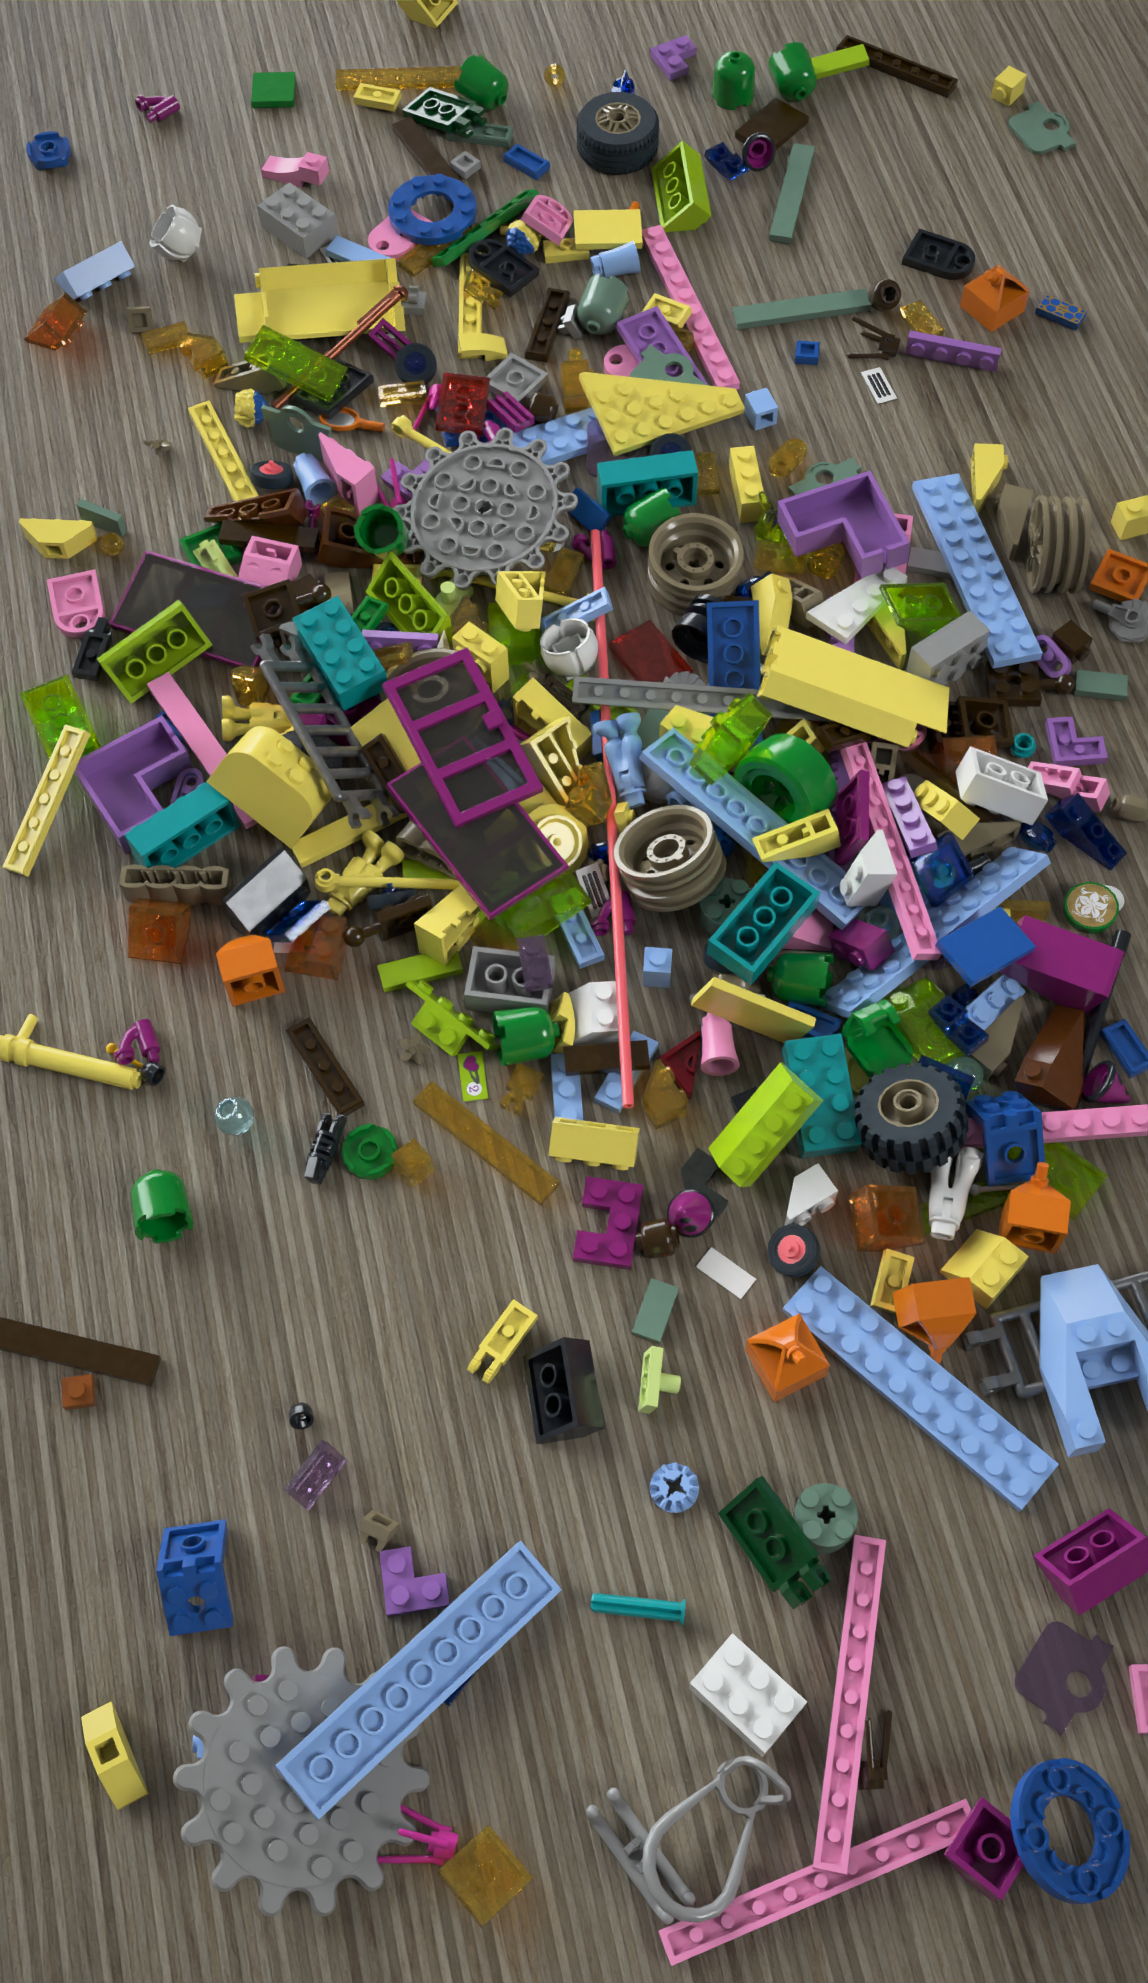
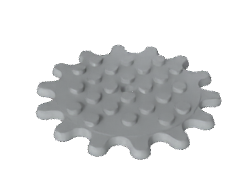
M502 428L497 431L495 438L489 443L479 442L473 431H464L459 436L458 449L452 453H446L439 447L429 448L425 453V458L430 464L429 470L421 475L407 473L401 479L403 488L413 494L411 501L393 508L399 513L404 523L411 525V530L408 533L407 547L403 553L425 552L426 558L420 565V571L427 578H433L443 570H453V582L460 590H467L475 577L484 574L489 575L493 584L497 585L498 571H510L511 568L517 565L528 566L533 571L541 570L545 559L539 551L540 547L548 542L562 544L567 541L569 530L564 525L559 524L556 519L564 512L573 511L578 504L575 494L563 493L557 489L558 484L569 476V465L565 462H559L554 465L544 464L541 459L546 453L547 444L542 439H535L526 447H516L513 444V431L509 428ZM483 506L491 507V509L483 512V514L479 512V509Z
M282 1646L277 1648L272 1654V1670L266 1680L261 1682L253 1681L241 1669H232L225 1675L224 1687L229 1694L230 1704L224 1713L215 1715L202 1710L193 1713L188 1722L189 1730L203 1742L204 1754L198 1762L178 1767L173 1774V1783L181 1791L195 1793L200 1799L201 1807L195 1818L186 1822L182 1827L181 1839L184 1844L191 1847L208 1842L218 1847L220 1861L211 1877L212 1885L216 1890L220 1892L229 1891L238 1881L244 1878H250L257 1882L260 1890L258 1908L263 1915L267 1917L276 1916L282 1910L285 1899L293 1891H303L310 1899L313 1912L319 1916H327L336 1907V1887L343 1879L354 1878L368 1891H375L381 1887L384 1881V1873L377 1860L380 1847L389 1842L403 1847L414 1843L415 1840L398 1834L400 1828L417 1832L415 1824L402 1814L401 1803L407 1794L424 1791L429 1785L430 1775L424 1767L412 1766L403 1757V1747L408 1740L418 1734L420 1731L419 1724L319 1820H316L274 1766L376 1672L369 1675L362 1683L349 1681L345 1675L346 1656L339 1648H330L324 1652L321 1663L316 1669L311 1671L303 1670L297 1663L294 1651L289 1647Z

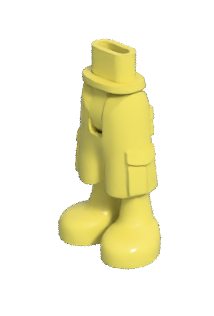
M222 696L223 741H232L235 737L245 735L250 729L258 726L274 729L281 734L292 727L281 705H273L267 702H252L250 708H241L234 704L231 696ZM250 720V723H236L235 721Z
M367 829L362 835L363 843L366 846L365 853L362 857H353L347 867H345L342 876L384 877L382 873L391 866L399 864L405 855L397 845L390 841L384 843L375 832ZM378 858H380V859L378 860V862H377L375 865H373V863H374ZM339 886V888H334L328 894L330 899L324 907L337 917H341L346 910L350 911L353 909L352 907L361 903L375 887Z

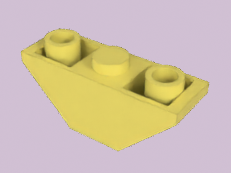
M20 518L19 520L25 538L44 558L69 559L97 541V534L92 521Z
M111 1701L82 1716L85 1744L96 1773L116 1809L120 1810L148 1795V1790L113 1702Z

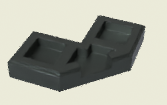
M697 1147L681 1168L684 1190L695 1189L709 1196L715 1208L713 1225L728 1205V1200L706 1186L719 1167L713 1157Z

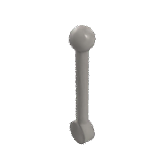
M1027 1181L1017 1182L1016 1184L982 1187L973 1184L969 1192L971 1195L976 1196L980 1192L1012 1190Z

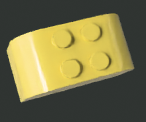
M264 726L250 729L222 759L207 780L208 784L291 849L332 798L311 758L280 733Z

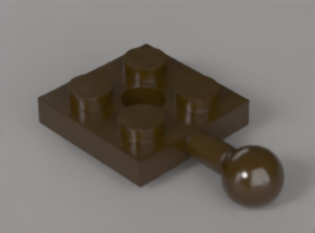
M287 579L242 594V598L256 640L260 642L261 639L259 637L261 634H270L271 638L280 635L279 627L281 624L292 622V618L301 614L299 607L313 602L322 604L330 600L332 594L327 585L318 584L314 586L311 593L296 597L291 581ZM272 606L280 607L279 612L275 615L267 613L268 609Z
M986 661L985 673L988 698L1007 700L1008 706L1040 707L1042 701L1041 689H1055L1058 693L1066 695L1071 693L1075 687L1073 677L1068 674H1062L1056 679H1039L1038 662H1024L992 669L990 662ZM1008 682H1016L1019 685L1011 686Z
M415 895L410 897L405 903L397 906L391 904L383 907L380 912H377V923L363 928L359 926L348 927L343 935L345 943L350 947H359L363 944L365 938L379 933L382 940L386 941L414 931V923L432 909L429 895Z

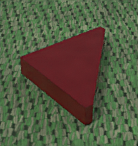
M699 1031L657 1058V1063L688 1100L692 1098L701 1038Z

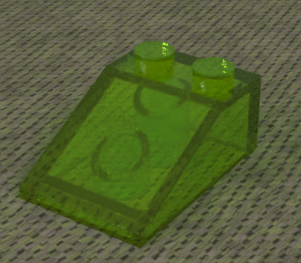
M945 583L881 584L879 587L897 625L924 639L962 616Z
M487 603L490 636L507 647L508 665H519L524 662L532 664L537 657H539L540 663H542L540 629L519 631L514 628L498 603Z
M549 867L510 883L490 899L493 903L497 902ZM568 868L567 871L508 908L501 915L516 938L528 949L559 927L561 923L567 921L591 904L592 900Z
M927 976L880 1000L886 999L896 1009L901 1022L895 1024V1026L911 1045L914 1051L913 1055L920 1063L924 1064V1067L928 1068L931 1065L938 1068L977 1047L974 1038L943 991Z

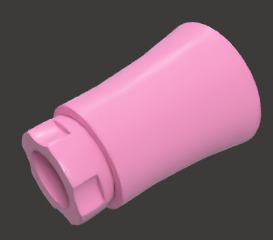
M707 1013L702 1018L703 1026L701 1027V1070L703 1073L711 1076H725L734 1073L739 1069L740 1063L735 1050L732 1025L724 1018Z

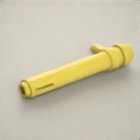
M29 1014L17 1036L11 1034L0 1035L1 1061L8 1063L14 1061L16 1065L24 1067L32 1065L129 1090L133 1088L138 1089L141 1085V1072H138L137 1068L36 1044L33 1040L29 1039L38 1021L35 1015Z

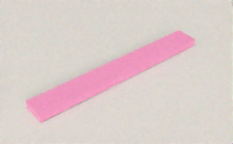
M167 672L147 683L148 689L210 777L227 754L171 674ZM234 804L237 817L246 829L258 823Z

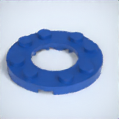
M443 174L421 177L415 176L398 187L389 200L388 214L390 224L398 235L401 236L403 234L409 237L411 242L421 245H440L462 237L463 232L468 227L471 228L477 216L475 196L468 186L454 178ZM435 194L437 197L441 195L445 200L452 202L454 209L450 216L443 220L425 222L417 219L412 214L411 206L415 205L420 197L424 199L426 195Z
M1061 1758L1044 1761L1031 1767L1019 1780L1013 1794L1010 1809L1014 1843L1027 1873L1051 1896L1066 1903L1079 1905L1105 1899L1115 1892L1125 1877L1130 1858L1129 1830H1124L1118 1811L1122 1807L1110 1786L1098 1773L1087 1765L1076 1760ZM1057 1796L1068 1797L1077 1802L1086 1812L1092 1824L1094 1835L1093 1851L1087 1862L1080 1866H1072L1063 1862L1056 1856V1851L1051 1850L1049 1846V1835L1043 1826V1820L1046 1817L1044 1812L1051 1799Z

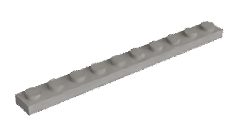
M574 676L572 703L669 711L675 705L699 713L802 720L804 718L809 721L832 723L831 720L773 699L764 700L758 698L759 690Z

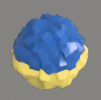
M515 220L508 226V231L506 232L507 246L521 256L538 250L542 235L522 220Z
M251 388L236 393L234 420L238 421L246 429L261 424L264 421L262 419L263 412L261 407L263 405L268 406L263 396Z

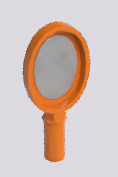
M344 407L330 420L319 415L320 423L331 427V430L349 431L355 428L377 432L385 431V423L360 418L355 410Z

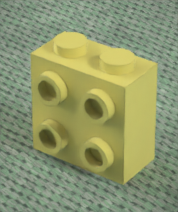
M468 622L452 637L454 651L468 647L492 694H494L509 679L507 647L471 622Z

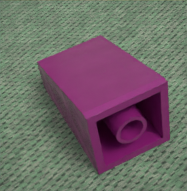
M1026 915L1015 922L1034 943L1036 948L1029 955L1000 970V973L1062 1006L1084 1010V1014L1109 997L1125 953L1124 951Z

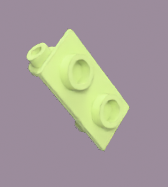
M214 539L210 542L204 540L199 544L200 547L193 551L202 567L238 577Z

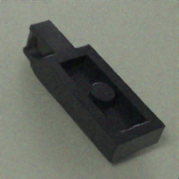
M98 617L94 630L90 629L85 632L72 669L74 678L92 681L99 680L103 667L97 658L109 650L112 642V632H110L111 626L109 625L108 618Z

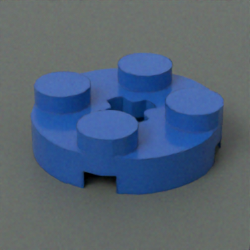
M47 131L34 136L35 140L32 143L30 141L27 143L26 151L28 158L34 164L35 169L44 170L46 168L65 167L68 165V159L71 156L70 143L67 137H60L58 132Z

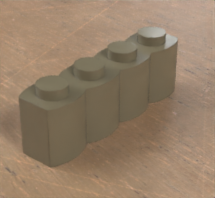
M410 820L396 837V845L403 851L405 857L420 861L428 868L442 871L448 877L458 881L413 821ZM442 828L434 829L442 842L450 837L456 842L460 851L454 856L460 864L484 850L475 842L458 838L449 830ZM499 854L469 873V876L480 890L488 892L503 874L504 858Z
M127 865L121 868L119 881L126 901L135 904H144L151 901L159 904H173L179 901L188 905H197L204 902L212 905H224L222 899L234 889L229 870L220 866H210L201 869L196 866L173 868L167 865H156L147 868L142 865Z

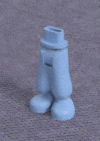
M636 712L622 714L617 717V721L604 720L593 725L594 732L608 740L604 746V751L611 767L619 797L624 802L628 801L629 809L644 805L643 793H646V788H642L645 786L642 761L639 759L642 753V740L637 733L641 723V716ZM621 730L624 734L623 740L621 738Z

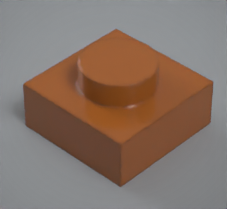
M92 1374L62 1378V1406L65 1411L96 1406L95 1379Z

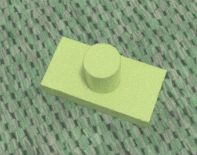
M453 577L450 581L441 584V592L435 598L450 616L451 621L473 595V587L470 586L467 590H460L455 586Z
M651 1346L643 1356L638 1412L650 1414L658 1407L659 1391L678 1394L680 1389V1376L661 1373L663 1348Z

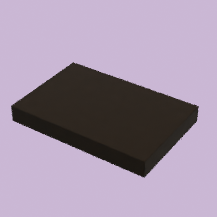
M775 97L735 131V138L745 143L751 135L763 132L771 136L777 150L809 122V116Z

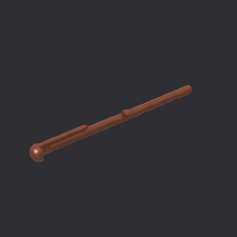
M402 285L394 286L383 299L357 321L358 326L330 352L328 350L314 366L271 403L272 407L277 410L283 407L294 394L315 378L400 300L405 302L408 299V290Z

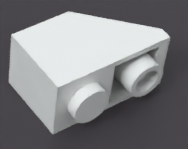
M819 1163L794 1177L784 1225L799 1224L803 1226L810 1221L811 1215L818 1211L824 1213L835 1205L838 1190Z

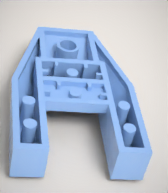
M1099 1264L1044 1275L1040 1278L1039 1370L1068 1458L1097 1452L1106 1443L1089 1393L1090 1389L1136 1379L1148 1412V1330Z

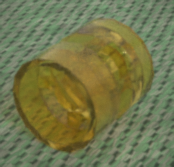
M843 542L812 551L807 561L809 571L820 578L828 579L834 577L847 551Z

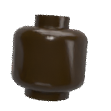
M891 279L875 282L868 292V301L878 311L893 309L901 299V289Z
M534 392L531 398H526L524 407L534 416V424L539 425L555 420L559 404H556L555 397Z
M666 1218L643 1222L641 1232L636 1233L638 1250H643L649 1259L672 1256L676 1248L680 1247L677 1225H672L670 1220Z

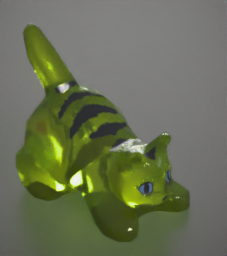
M761 491L758 495L764 512L760 516L758 524L754 526L755 537L763 544L771 540L780 558L788 560L790 559L792 548L778 523V509L773 508L765 493Z

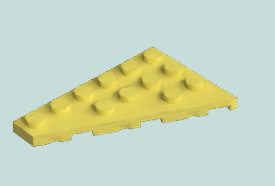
M590 372L579 373L581 385L614 457L653 444L661 435L667 433L680 435L743 414L745 410L736 388Z

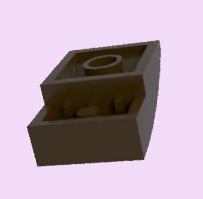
M959 696L956 702L949 701L947 733L944 734L927 728L930 754H966L970 746L984 752L1013 746L1014 737L1008 701Z

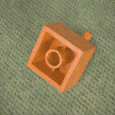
M996 265L964 285L960 307L990 332H993L1025 311L1030 290L1001 265Z
M257 935L242 936L231 940L216 953L223 983L232 1007L285 992L279 966L269 938Z
M1038 1162L1035 1175L1031 1176V1180L1010 1191L1001 1210L998 1235L1005 1237L1016 1247L1056 1254L1068 1234L1071 1201L1048 1185L1047 1173L1049 1165L1044 1162Z
M970 1277L915 1283L892 1292L898 1327L927 1344L930 1350V1357L938 1364L941 1363L942 1354L946 1351V1348L951 1346L976 1314Z
M800 1313L747 1339L745 1351L773 1402L827 1376L830 1365Z

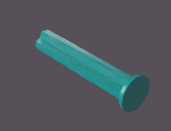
M594 1593L591 1597L590 1607L591 1611L595 1613L678 1621L684 1626L686 1599H683L682 1602Z

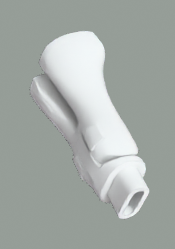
M964 1147L960 1149V1152L957 1154L952 1188L948 1187L953 1158L949 1157L948 1163L941 1167L938 1165L934 1166L933 1170L930 1171L931 1189L928 1224L931 1226L930 1235L933 1238L953 1240L955 1231L960 1228L972 1182L984 1158V1153H981L976 1148Z

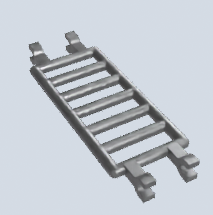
M261 634L259 638L262 641V646L261 644H252L250 648L254 654L260 655L263 660L260 663V669L333 799L337 802H342L346 808L351 828L358 829L362 826L359 816L362 820L372 817L370 811L361 806L359 802L361 800L371 801L377 811L376 819L380 827L388 826L390 822L387 814L390 818L398 817L400 813L396 807L390 806L387 798L389 795L362 752V746L352 731L351 724L316 663L308 662L303 653L302 641L299 635H291L288 638L291 642V647L290 645H282L280 647L281 652L285 656H289L291 661H280L273 650V640L270 634ZM274 671L309 672L314 682H280ZM287 693H321L327 704L292 703ZM298 714H333L339 725H304ZM345 735L351 746L316 747L311 736ZM357 756L363 768L329 769L322 757ZM369 778L375 789L341 791L335 779Z
M1148 1271L1112 1280L1111 1282L1118 1291L1131 1289L1148 1330V1298L1142 1286L1148 1283ZM1040 1300L992 1313L988 1318L991 1328L965 1333L966 1338H963L962 1342L966 1351L997 1342L1008 1370L1006 1374L983 1378L982 1383L979 1384L982 1396L1014 1387L1019 1398H1027L1047 1392L1043 1379L1039 1382L1025 1384L1002 1324L1016 1319L1020 1320L1039 1370L1040 1339L1030 1315L1040 1313Z

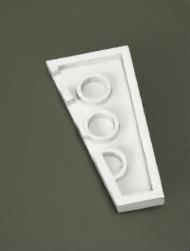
M883 566L881 572L862 578L807 611L806 619L844 644H847L906 584L908 576L894 567L887 569Z

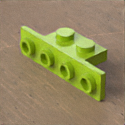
M422 980L419 982L408 981L405 986L425 1001L411 1022V1025L449 1055L456 1056L469 1036L487 1050H497L500 1045L494 1041L495 1036L484 1028L480 1030L473 1024L474 1019L464 1012L459 1013L453 1009L454 1004L449 999L443 996L438 997L432 992L434 988Z

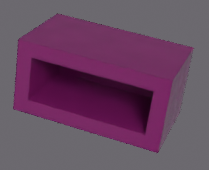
M855 918L843 930L837 928L828 935L832 945L831 950L838 959L846 960L857 967L861 966L871 971L895 952L887 930Z

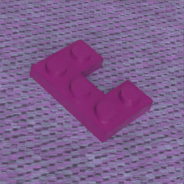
M586 1176L582 1207L610 1211L606 1234L577 1230L573 1253L574 1262L631 1270L643 1193L642 1184Z

